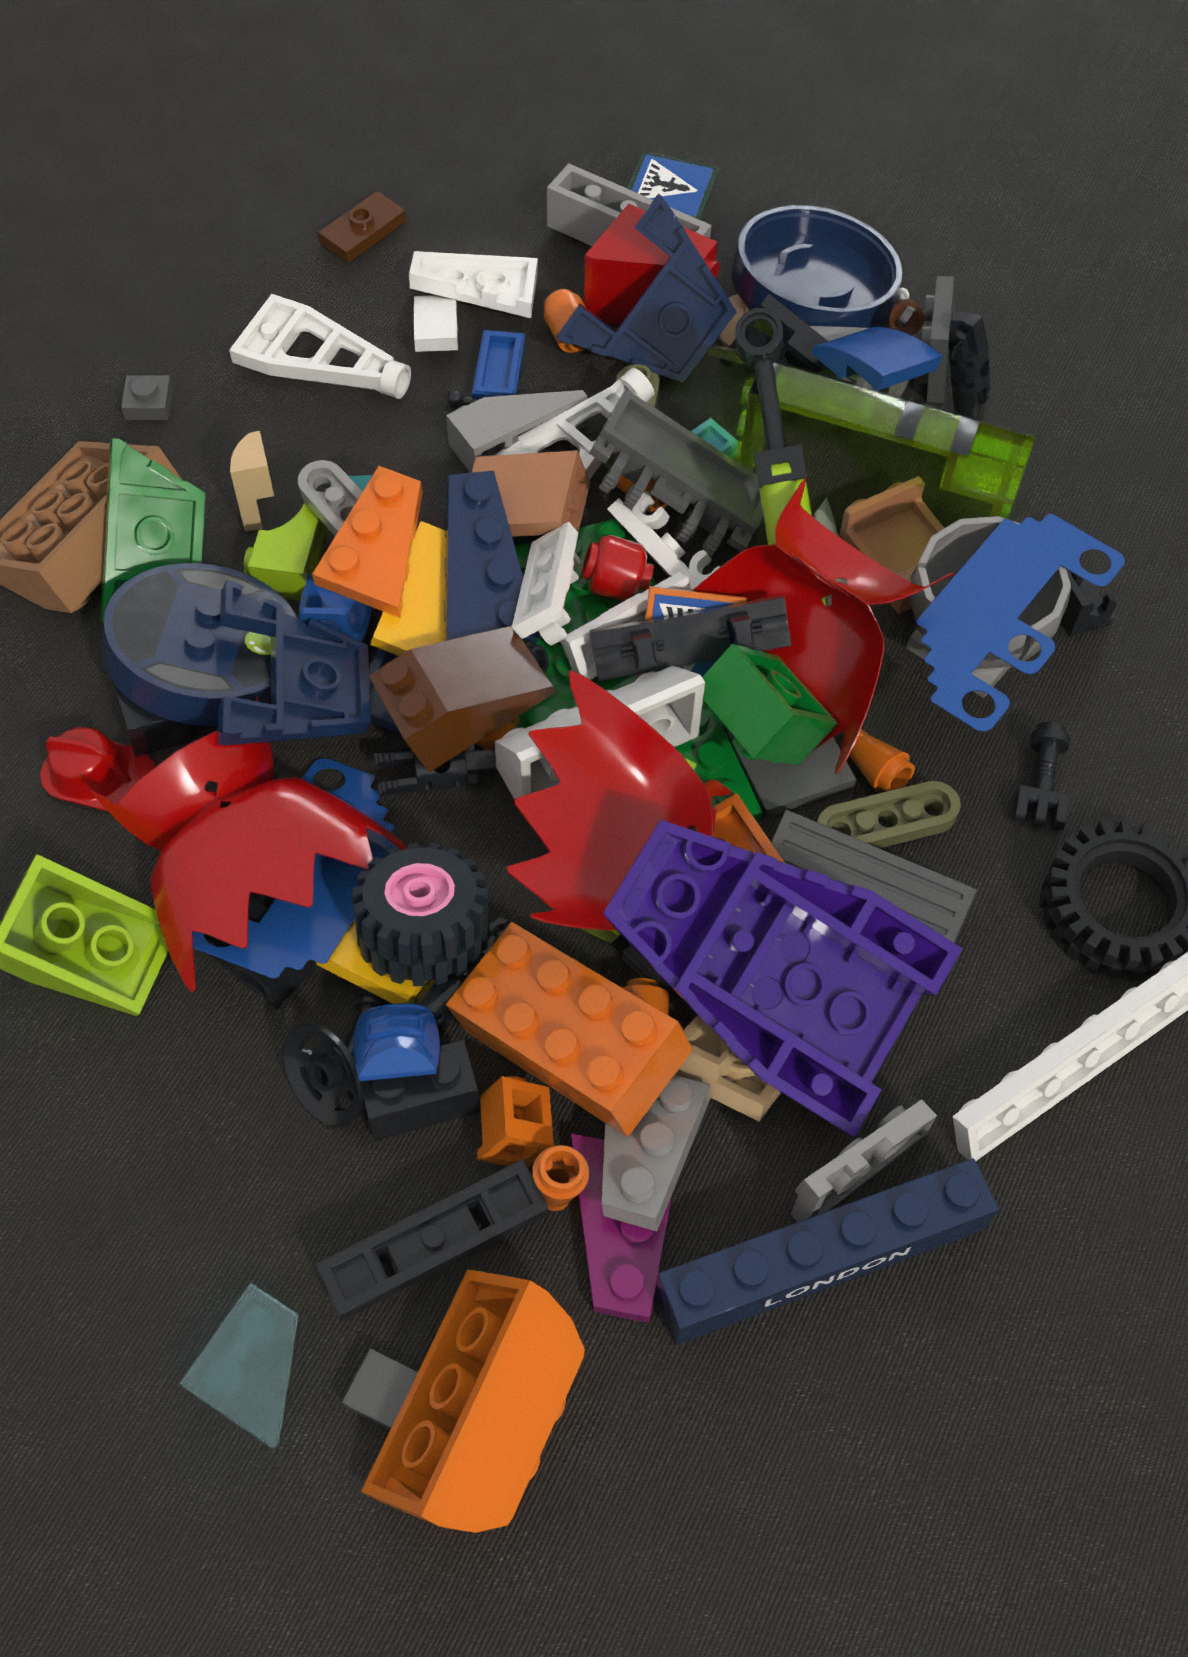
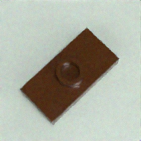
M376 191L318 232L320 244L349 263L405 223V210Z

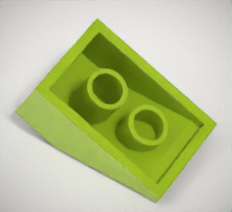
M36 854L26 870L0 922L1 970L30 983L135 1016L140 1014L169 951L160 928L156 909Z

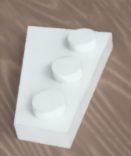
M414 251L409 272L410 289L531 318L538 274V258Z

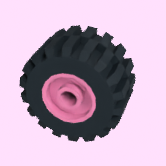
M419 843L407 844V849L399 851L395 847L386 851V857L383 859L375 857L368 863L369 871L360 872L356 878L357 887L353 888L352 893L357 942L366 963L372 962L373 971L383 976L390 973L391 981L402 984L406 979L412 980L413 986H425V981L435 980L436 985L448 982L447 976L450 974H454L457 977L463 975L468 971L467 963L476 964L482 957L481 949L487 947L489 940L488 889H486V879L483 872H477V864L471 858L462 860V852L453 848L443 851L439 844L430 843L429 847H419Z

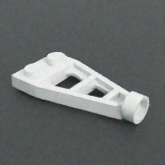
M274 294L270 295L229 350L232 363L270 376L375 389L382 394L401 399L405 395L411 379V368L409 365L394 361V358L313 308ZM303 331L310 332L324 341L312 358L294 357L286 354ZM340 348L360 356L353 368L329 365V363Z
M631 368L611 387L518 436V442L507 449L503 448L496 455L539 453L542 449L557 441L568 440L580 450L579 455L590 479L602 462L589 454L595 441H590L576 427L598 413H601L608 419L625 389L645 402L655 395L654 389L641 371Z

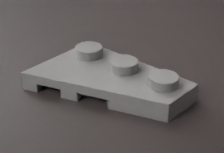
M674 1075L628 1138L605 1123L602 1210L604 1217L657 1232L711 1099L710 1084Z
M922 1099L907 1110L902 1105L892 1110L878 1124L877 1127L879 1129L864 1139L859 1137L854 1140L835 1159L813 1172L795 1189L798 1196L791 1212L793 1218L800 1222L833 1210L926 1136L937 1115Z

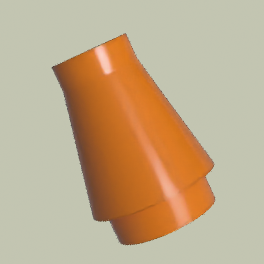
M862 729L860 730L849 757L876 792H887L905 787L915 771V766L909 761V754L867 734Z
M558 1145L545 1149L538 1155L533 1165L535 1184L549 1210L560 1211L566 1208L570 1201L581 1193L588 1183L589 1167L585 1158L577 1150L569 1146Z

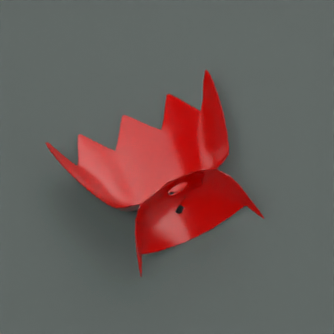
M805 478L780 514L775 527V544L747 548L718 568L692 591L746 597V601L777 595L785 597L792 646L765 650L763 652L778 655L839 723L814 750L845 731L834 772L838 774L859 736L869 710L884 654V637L869 606L885 605L907 598L955 573L952 572L927 586H920L907 581L877 563L824 527L802 508L800 503L806 483ZM836 578L845 579L847 584L837 582ZM832 595L831 605L825 606L823 598Z
M570 670L568 671L570 688L577 704L582 724L530 730L528 733L552 767L560 783L550 788L515 798L514 800L515 806L540 837L549 853L507 866L506 869L507 873L553 909L548 912L530 914L531 918L573 928L616 930L602 913L658 821L664 820L692 830L693 826H697L699 833L714 837L717 809L712 807L711 799L714 796L734 795V793L718 780L710 779L703 784L681 753L654 728L608 691L582 674Z
M218 731L173 753L138 780L117 804L88 789L102 806L131 834L148 846L161 851L151 872L150 883L154 905L171 958L190 992L196 990L193 931L208 934L242 949L248 947L250 892L307 908L313 905L315 853L369 871L368 863L373 860L366 828L379 833L399 849H407V846L390 831L339 797L301 778L285 777L273 780L274 765L270 742L219 745ZM208 781L218 783L216 792L205 790V785Z

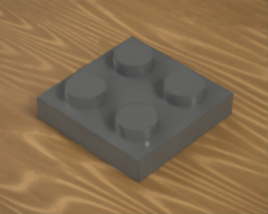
M937 276L935 294H926L924 321H932V326H923L922 341L943 355L936 371L920 376L919 384H928L927 402L944 403L954 276Z

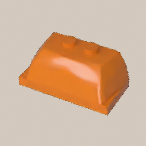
M467 1269L361 1490L362 1493L439 1527L478 1533L504 1527L510 1523L529 1480L533 1478L538 1470L540 1455L551 1430L564 1411L567 1394L582 1363L585 1352L572 1318L548 1291L531 1280Z

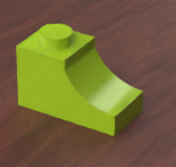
M304 502L297 515L286 524L269 531H258L254 547H248L245 553V574L267 584L285 599L301 601L308 576L314 572L321 560L329 529Z

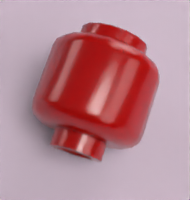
M605 535L598 543L591 542L589 544L581 569V578L587 580V587L591 593L624 602L635 596L638 590L644 592L648 589L654 566L647 563L646 549L642 544L613 535Z

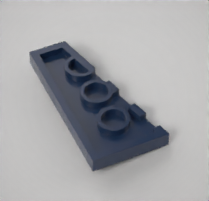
M494 470L449 475L446 483L445 537L447 538L445 558L444 641L512 626L523 581L522 571ZM536 631L522 640L523 642L532 641L537 643L539 633Z

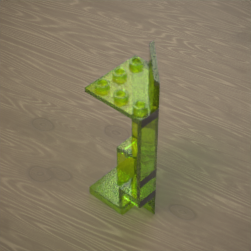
M710 345L709 355L746 365L739 358L737 349ZM776 361L773 364L780 409L946 456L947 461L939 485L940 489L991 503L993 506L989 517L1009 518L1036 438L1035 434L885 391H877L871 387ZM749 376L741 396V404L747 405V409H744L741 414L736 433L738 436L743 437V440H739L733 460L752 472L755 465L754 453L761 451L766 437L756 378Z

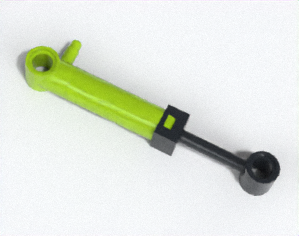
M754 308L745 312L739 318L735 337L739 358L747 366L755 368L767 451L755 452L754 461L768 545L775 544V527L780 514L800 483L807 477L802 444L786 447L773 366L783 351V326L780 318L773 311L766 308ZM755 331H765L772 336V340L762 347L751 345L747 338ZM806 478L800 505L812 516ZM824 597V598H823V603H824V605L826 606V600H825V597Z

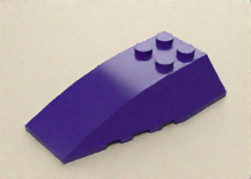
M664 820L658 821L602 913L612 926L760 1080L854 1138L882 1089L872 1084V1081L922 995H937L962 951L961 947L872 890L857 885H849L831 879L827 875L777 861L774 857L730 845L729 842Z

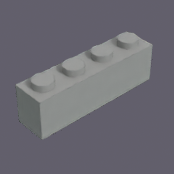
M568 163L547 187V226L593 246L628 203L646 211L653 200ZM671 208L682 227L710 238V224Z

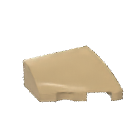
M260 431L248 433L237 444L230 464V473L245 532L263 529L257 499L274 496Z
M696 1016L683 1030L693 1051L675 1075L710 1084L712 1099L760 1122L781 1092L760 1080L701 1017Z

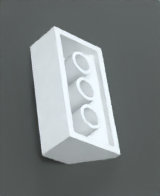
M671 666L659 672H647L637 678L635 682L617 690H606L633 710L674 747L698 737L705 681L700 674ZM578 707L558 710L544 721L527 728L513 729L506 733L502 739L495 741L496 768L514 799L560 783L552 767L528 733L530 730L582 724Z

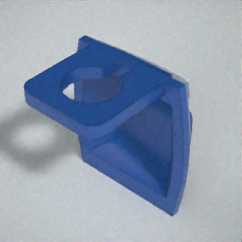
M309 574L301 596L298 620L308 624L312 618L363 643L371 622L373 607L316 586L312 574Z
M398 1003L377 1006L362 1012L358 1018L353 1038V1058L356 1062L355 1068L358 1080L368 1081L437 1074L440 1058V1039L432 1010L424 1005Z

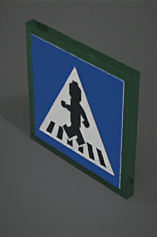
M642 151L627 189L652 200L659 193L671 208L701 220L717 179L719 167Z

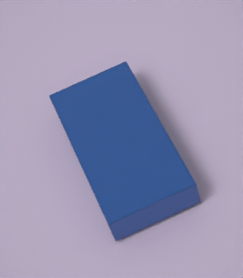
M483 330L472 398L482 399L484 397L517 395L525 350L524 333Z

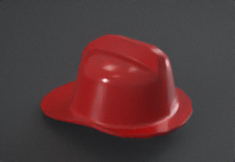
M76 727L65 731L58 737L52 736L48 738L46 742L48 755L43 762L40 778L43 788L54 798L107 811L88 789L117 804L138 780L155 768V764L147 754L135 757L132 746L111 741L99 730L90 727Z

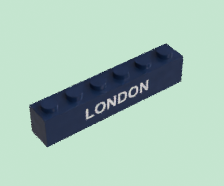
M972 1158L658 1273L655 1292L674 1342L678 1345L985 1230L999 1211V1208L975 1159Z

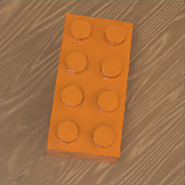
M513 922L509 924L445 1004L468 1034L627 1138L693 1051L678 1021Z

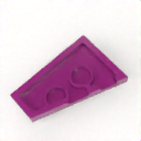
M571 1133L572 1148L582 1154L589 1167L588 1183L583 1191L578 1194L581 1210L593 1312L649 1323L671 1198L657 1232L604 1217L602 1210V1185L605 1140Z

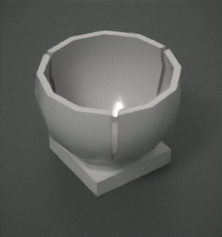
M996 516L959 519L931 536L912 573L910 582L920 586H927L952 572L955 574L910 596L917 629L909 637L906 646L908 650L922 659L930 652V647L921 642V638L926 634V629L919 626L916 620L1005 518ZM1063 566L1059 567L1017 618L1050 639L1057 632L1069 602L1071 584L1066 568ZM1028 635L1015 636L1008 645L1012 656L1021 661L1027 660L1041 650L1038 641ZM989 652L972 674L994 687L1008 669L1013 666ZM973 691L983 698L987 695V693L982 691Z

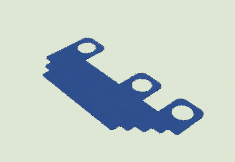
M1047 514L1040 522L1031 517H1026L1021 524L1004 519L916 620L919 626L926 629V634L921 638V642L930 647V652L924 658L925 662L934 667V671L927 678L930 683L937 687V691L930 698L931 702L978 731L991 730L1007 711L1010 702L1005 694L977 678L972 672L989 652L1023 673L1034 674L1038 672L1055 651V644L1052 639L1017 618L1060 566L1070 570L1093 585L1106 586L1124 566L1125 559L1123 555L1054 514ZM1091 549L1102 551L1110 558L1111 567L1104 574L1089 573L1080 564L1081 554ZM1018 635L1033 637L1040 644L1041 653L1033 661L1018 660L1009 651L1008 645L1010 640ZM971 691L985 692L994 700L995 710L986 718L972 717L963 709V697Z
M327 758L318 759L311 765L302 778L303 780L315 785L313 778L318 771L328 768L340 771L345 776V784L338 790L327 792L359 809L392 832L394 825L383 821L384 816L388 812L387 808L377 805L380 796L377 790L371 789V785L376 779L374 775ZM366 828L373 859L375 857L383 859L386 857V851L395 847L399 849L379 833ZM315 853L313 905L307 908L275 899L260 923L248 919V947L244 949L234 945L215 947L205 940L203 933L193 931V948L272 979L278 978L286 967L295 970L303 969L308 960L321 964L327 963L355 919L352 900L353 888L357 887L356 878L360 872L368 870Z

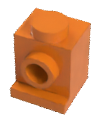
M502 1076L480 1095L483 1145L477 1150L478 1160L510 1166L523 1159L528 1168L535 1162L542 1151L554 1146L549 1087L529 1083L524 1078L517 1076Z

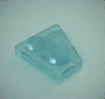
M250 1283L180 1382V1387L272 1450H275L280 1441L299 1315L253 1283Z

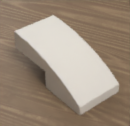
M439 295L414 296L415 352L458 350L457 301Z

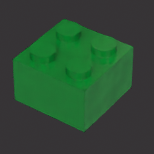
M731 644L702 677L705 681L703 695L705 702L702 704L704 711L714 721L725 725L735 736L732 739L735 748L750 760L759 759L775 764L780 762L800 765L839 724L778 655Z

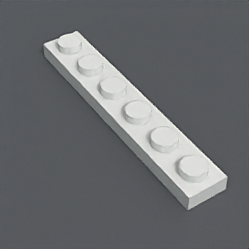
M1188 952L1177 960L1166 963L1157 974L1140 986L1127 990L1117 1002L1098 1015H1092L1087 1018L1081 1027L1067 1037L1047 1046L1041 1055L1024 1067L1008 1073L998 1085L984 1095L964 1104L959 1112L953 1115L958 1152L968 1160L974 1158L977 1161L1188 1011Z

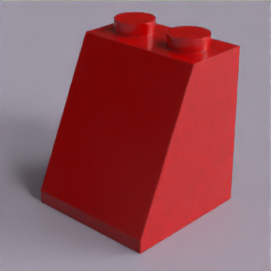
M629 203L585 254L584 304L589 311L606 324H621L670 257L634 228L645 210ZM683 227L716 278L719 271V262L716 261L718 242Z

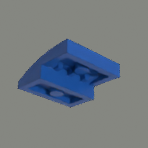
M885 327L868 328L815 345L812 350V354L840 379L858 374L877 391L936 371L943 355L920 339Z

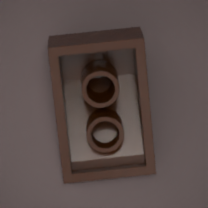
M512 626L412 648L369 675L403 739L429 773L556 693L535 658Z

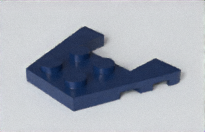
M658 193L634 228L670 257L616 330L579 303L556 334V338L571 345L572 343L587 348L591 352L606 357L610 356L632 365H645L653 373H658L659 375L684 383L737 311L664 197Z
M226 580L221 591L220 626L271 637V704L224 695L218 707V744L226 746L365 733L371 723L368 645L312 618L306 624L283 613L282 604L266 598L264 603L241 593L244 586L234 581Z

